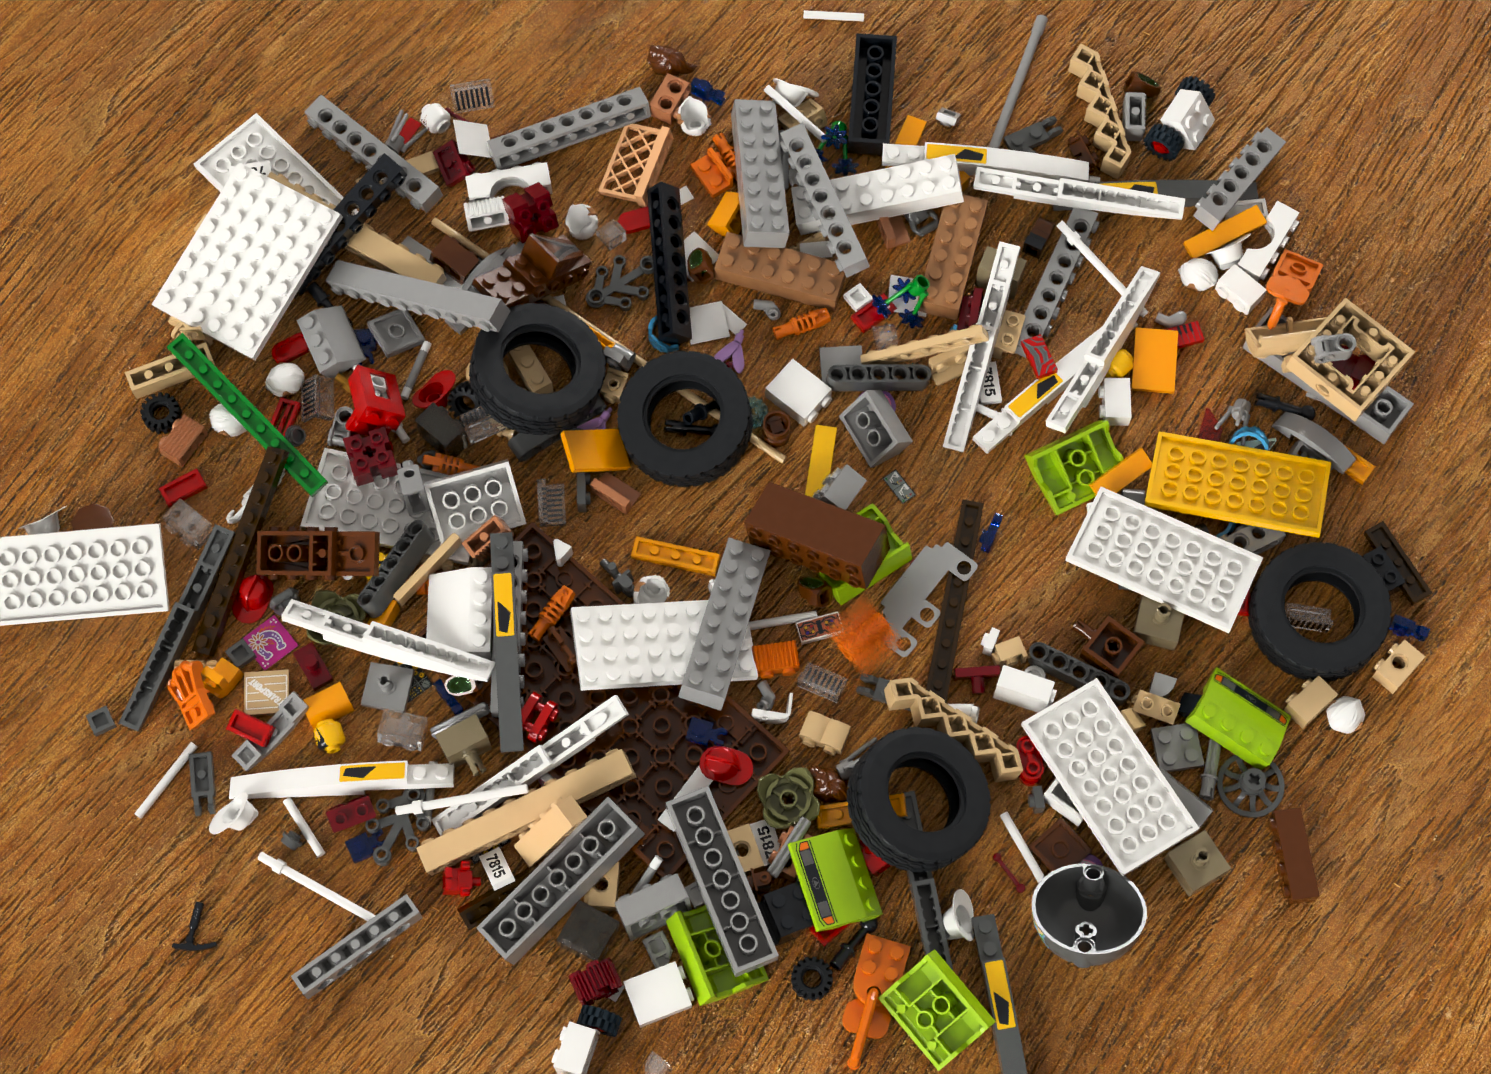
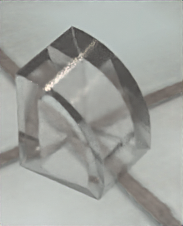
M614 219L595 232L609 251L626 240V230Z
M894 324L873 327L876 350L879 351L887 349L891 345H898L897 330Z
M653 1051L645 1063V1074H668L672 1069L668 1062Z

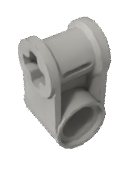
M1349 333L1329 336L1321 335L1312 338L1311 345L1314 346L1316 355L1314 357L1315 363L1321 364L1349 359L1356 347L1355 337ZM1340 345H1347L1349 349H1343Z
M343 406L336 411L328 434V446L337 445L345 447L343 438L355 434V432L346 430V422H342L344 417L351 416L353 413L350 407Z

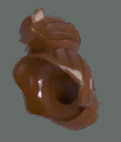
M650 46L647 61L657 74L665 77L667 73L677 76L679 73L690 74L697 68V65L687 63L683 54L672 47Z
M811 765L809 767V772L814 780L813 795L817 799L828 803L836 800L847 802L848 788L837 771L831 768H822L819 765Z

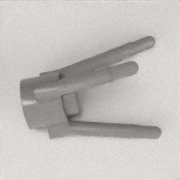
M402 109L399 111L390 135L385 142V145L397 154L399 152L405 153L407 148L428 130L426 127L404 144L405 139L399 134L408 118V114L405 113L402 118L404 113Z
M1237 399L1233 406L1228 407L1227 412L1218 421L1214 429L1217 430L1230 414L1236 420V426H1239L1241 421H1244L1243 427L1248 426L1251 417L1249 414L1251 403L1246 399ZM1247 436L1241 437V446H1245Z
M876 737L835 765L842 781H849L856 762L859 761V758L855 761L853 759L877 741Z

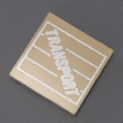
M289 669L244 672V712L253 717L275 715L280 710L278 706L290 695Z

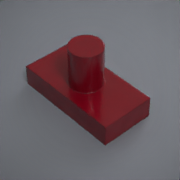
M313 642L293 652L314 691L334 681Z
M1000 665L955 668L953 672L954 681L971 679L972 695L985 694L984 678L999 677Z

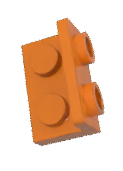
M710 147L707 149L708 154L690 164V168L710 196L715 198L734 187L733 178L735 176L732 169L724 165L718 151L715 152Z

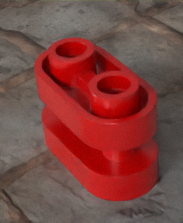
M536 692L530 695L522 708L523 732L525 730L528 731V739L534 743L545 739L549 723L551 721L554 722L560 712L557 709L558 704L551 700L545 705L542 704L543 696ZM536 711H538L540 714L533 724L530 721Z
M1023 736L1018 740L1015 747L1018 749L1023 767L1019 779L1024 785L1034 786L1039 783L1042 777L1044 765L1041 754L1029 736Z

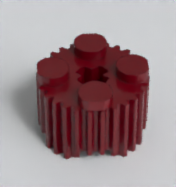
M610 958L600 962L594 960L585 965L586 970L582 972L578 970L568 976L582 1005L590 1006L594 1004L593 999L597 1001L604 997H611L619 992L618 988L623 986Z

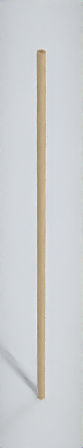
M435 217L432 220L431 224L449 237L456 238L462 246L474 252L481 259H485L490 255ZM551 295L541 298L550 306H556L565 309L567 312L569 311L613 343L622 345ZM637 354L634 359V363L640 367H644L647 363L646 360ZM688 389L676 391L695 405L699 403L707 404L706 401ZM718 409L708 413L717 420H720V411ZM753 433L751 434L750 442L780 463L783 464L786 461L787 456Z

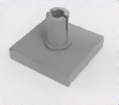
M371 662L361 705L363 707L405 714L414 679V669Z

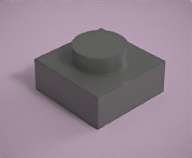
M243 638L225 650V653L239 669L257 658Z
M107 706L86 715L96 737L117 727Z
M1042 785L1033 786L1031 794H1028L1029 807H1033L1034 814L1043 813L1045 803Z

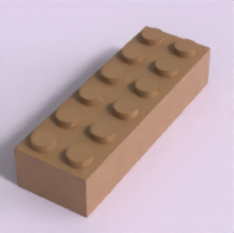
M964 194V202L943 206L924 275L930 283L927 289L929 295L924 299L919 311L956 321L959 316L988 200Z
M730 232L726 233L714 267L715 279L814 307L827 308V310L832 312L836 310L846 280L844 271L839 272L835 261L788 248L744 247L743 236Z

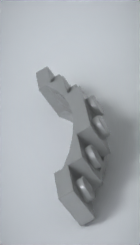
M519 241L516 245L513 243L510 247L497 250L488 255L470 273L462 290L481 294L472 285L474 278L503 266L506 258L509 256L513 257L522 252L525 243L522 244ZM445 319V324L459 335H462L469 328L462 323H451Z

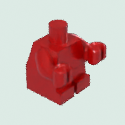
M862 840L859 841L863 847L861 851L866 866L874 876H879L891 867L890 864L882 861L880 857L872 853Z
M461 861L459 868L445 867L442 875V895L459 894L461 897L470 896L472 886H481V877H472L470 861Z

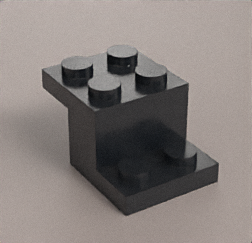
M799 881L764 894L761 902L757 903L775 947L798 938L801 931L814 926Z

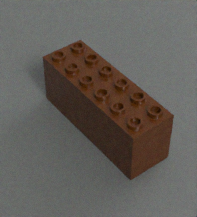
M768 482L744 522L750 544L770 550V553L776 558L782 557L790 560L791 563L797 566L803 565L808 567L815 573L821 572L834 580L847 582L854 588L860 587L865 590L868 588L890 550L885 524L772 482Z

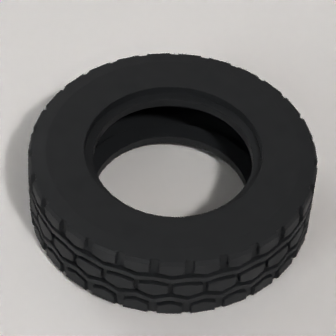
M541 303L512 306L509 308L510 313L499 332L491 330L487 332L481 329L476 338L469 366L470 384L472 390H474L473 394L487 414H490L498 423L517 432L532 435H551L571 429L582 422L584 417H587L593 410L603 386L606 361L601 343L585 322L569 311H565V309ZM523 345H541L550 348L566 361L571 372V382L563 389L553 393L538 394L529 392L516 385L510 379L504 368L503 358L511 350Z
M677 351L661 355L657 359H652L634 373L635 375L630 378L621 394V402L618 404L617 421L626 451L634 464L643 473L666 485L695 487L717 480L718 477L725 475L731 470L732 466L734 467L739 462L741 455H744L748 447L747 443L751 439L753 416L745 387L740 378H738V375L730 367L728 368L727 364L705 353ZM683 389H693L706 393L720 407L718 427L706 442L690 449H674L662 444L654 437L651 432V418L656 406L664 397Z
M1310 542L1309 544L1295 545L1294 548L1290 547L1269 562L1252 590L1248 620L1255 643H1258V648L1264 656L1268 657L1272 664L1278 666L1285 673L1294 675L1296 678L1303 680L1311 678L1314 680L1317 676H1320L1325 682L1348 677L1353 672L1359 671L1371 660L1388 634L1392 618L1390 617L1392 607L1391 602H1389L1390 595L1387 587H1385V582L1370 562H1367L1361 555L1352 552V550L1346 547H1340L1337 544L1327 542ZM1308 581H1319L1334 586L1346 596L1353 609L1354 625L1352 632L1347 637L1331 643L1315 642L1303 637L1292 627L1286 616V593L1292 587Z
M925 727L902 728L883 736L856 762L847 785L849 787L847 790L849 816L852 819L851 822L856 833L858 832L859 838L882 861L891 866L894 865L896 868L906 871L910 870L911 872H930L939 868L942 869L955 862L974 847L984 834L983 831L986 830L989 821L988 817L990 816L991 798L985 774L968 749L964 748L953 737L951 738L943 732ZM903 767L918 768L932 775L940 783L946 793L949 804L948 819L942 830L935 832L920 831L910 827L898 817L890 803L888 794L889 780L894 770Z

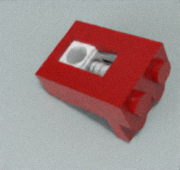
M357 365L348 379L355 409L345 424L346 430L368 436V431L381 427L386 428L387 434L391 430L396 431L406 416L396 375Z

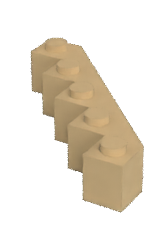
M1080 44L1070 60L1068 72L1082 78L1079 82L1076 96L1090 103L1087 107L1084 121L1098 128L1092 146L1106 152L1100 171L1119 180L1129 163L1131 149L1127 144L1126 134L1117 114V107L1109 89L1105 70H1103L1100 55L1089 47Z
M913 678L889 681L884 689L889 711L910 708L915 727L937 726L938 731L949 735L951 738L953 737L963 744L964 748L968 749L978 763L990 762L995 782L1015 780L1022 773L1023 767L1017 748L1011 744L1007 745L998 739L999 736L984 726H979L971 720V717L956 708L955 710L946 704L943 698L931 690L927 691L918 685L919 682Z

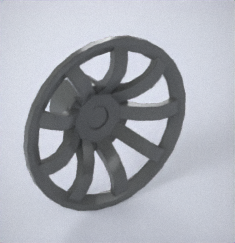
M1233 755L1221 766L1217 776L1219 778L1217 790L1222 802L1232 812L1243 817L1258 818L1271 813L1277 808L1284 795V778L1278 766L1272 761L1269 765L1272 768L1263 773L1255 767L1251 769L1246 768L1242 759ZM1236 761L1242 774L1233 773L1227 770V768ZM1276 773L1279 786L1268 784L1266 778ZM1223 776L1238 780V783L1223 787ZM1241 789L1242 792L1232 804L1227 799L1225 793ZM1264 789L1278 792L1277 798L1273 803L1265 795ZM1246 795L1249 796L1250 812L1237 808ZM1257 795L1268 808L1256 812Z

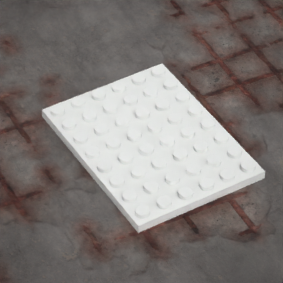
M239 162L152 305L191 327H201L204 334L256 361L343 216Z

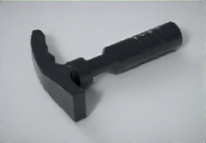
M195 902L189 924V934L185 939L186 943H173V949L202 951L217 946L216 942L204 945L193 944L195 941V930L198 929L204 903Z

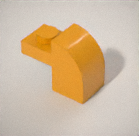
M223 657L213 670L206 665L201 672L206 678L203 681L204 688L208 689L210 693L218 698L227 696L244 676L238 667Z

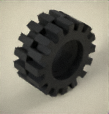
M469 381L460 383L453 389L448 396L450 400L447 402L448 406L452 405L449 410L450 412H455L453 416L455 418L460 416L459 420L463 421L466 414L468 423L470 422V412L473 422L476 421L474 410L477 412L478 419L480 418L479 408L482 410V415L485 413L484 409L480 406L481 404L478 403L474 396V390H472ZM463 396L471 398L475 408L468 407L463 401Z
M158 392L157 397L155 394H151L152 399L150 400L147 397L145 399L147 403H142L141 405L143 408L140 409L142 420L152 432L156 431L157 434H161V431H163L164 434H167V429L172 430L174 421L182 418V410L173 396L170 397L168 393L163 395L162 392ZM167 407L169 414L166 418L161 420L154 418L156 409Z
M814 956L812 958L805 957L804 960L798 961V964L793 968L791 974L792 988L804 1000H820L829 993L832 987V970H830L829 964L825 963L821 958L819 960ZM809 970L817 971L821 976V982L816 987H808L803 982V975Z

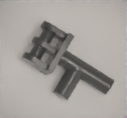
M606 558L601 560L600 566L614 579L612 585L615 593L618 595L623 592L627 597L632 598L634 594V579L631 571L628 569L621 574L615 562H609Z

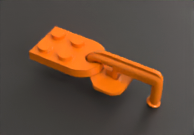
M1284 249L1266 285V290L1270 294L1279 297L1276 298V304L1267 322L1268 329L1272 330L1277 326L1288 302L1296 305L1306 303L1323 268V264Z
M868 933L865 937L853 980V989L857 998L847 1003L842 1018L843 1027L847 1031L856 1034L852 1052L847 1061L848 1067L852 1070H857L861 1066L860 1059L866 1038L881 1039L888 1031L891 1016L878 997L879 994L881 996L903 976L911 948L909 945Z

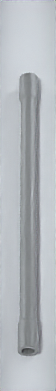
M1037 15L1029 41L988 146L990 148H999L1040 37L1043 35L1048 22V18L1044 15Z

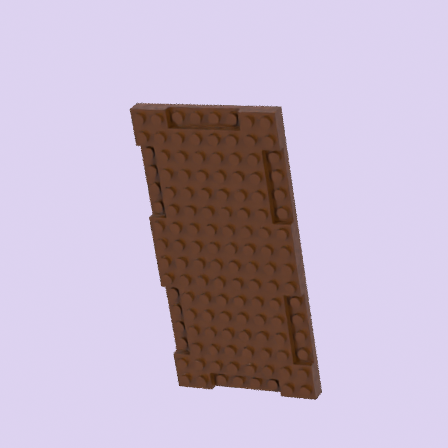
M531 522L513 540L523 541L524 549H528V562H524V569H527L528 579L527 583H523V590H527V603L523 604V611H526V625H522V632L526 634V644L521 647V654H525V667H521V675H524V688H521V697H524L525 705L530 695L536 692L543 696L542 704L545 705L551 700L558 704L557 709L560 712L557 719L549 723L547 727L548 733L543 741L539 740L537 743H534L528 739L529 732L526 730L523 732L524 751L522 752L527 754L538 745L545 744L602 703L617 695L629 715L597 736L594 742L549 771L548 774L558 780L564 777L565 773L571 769L577 768L579 770L585 767V763L597 758L599 760L606 757L605 754L610 750L622 749L630 761L636 778L581 805L592 813L609 797L645 833L630 849L634 855L647 867L655 855L661 857L663 861L655 872L660 879L669 874L679 873L688 863L676 832H673L658 821V818L666 809V802L674 799L698 768L703 752L713 746H724L747 754L753 764V774L744 784L735 786L712 781L709 785L722 820L725 822L757 788L759 778L772 774L790 756V750L728 695H726L720 711L679 698L678 695L682 684L581 691L578 666L567 673L544 640L541 638L537 642L527 633L539 620V613L543 611V608L547 606L546 604L550 602L551 597L563 585L572 589L576 595L569 608L560 617V620L556 622L555 628L561 626L573 643L571 607L622 605L625 603L572 556L562 567L557 566L554 540L534 522ZM427 626L417 636L426 639ZM436 672L441 678L443 677L445 680L449 675L445 673ZM491 676L488 682L484 681V686L479 691L463 695L472 705L476 706L485 702L490 710ZM463 677L461 682L463 684H469L470 680L469 678ZM536 711L530 721L531 723H535L540 712ZM491 712L485 715L499 728V717H492Z

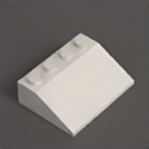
M508 459L424 483L441 545L452 533L457 534L463 542L494 515L503 519L509 528L526 524Z
M470 567L429 575L426 639L492 660V567Z

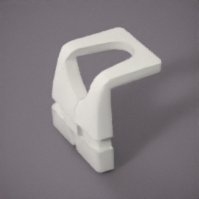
M789 693L786 713L752 709L751 716L759 723L783 724L787 722L791 714L793 693Z

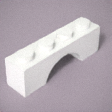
M536 162L528 166H514L505 170L495 169L487 173H473L470 176H465L470 202L493 198L498 191L508 186L527 188L537 182L542 184L550 194H553L547 162Z
M1277 201L1267 216V223L1264 225L1270 234L1271 243L1260 249L1248 248L1237 266L1255 281L1264 280L1270 271L1267 267L1270 263L1274 264L1280 254L1277 252L1280 247L1284 248L1290 238L1287 236L1290 231L1294 232L1298 226L1299 221L1296 219L1299 212Z

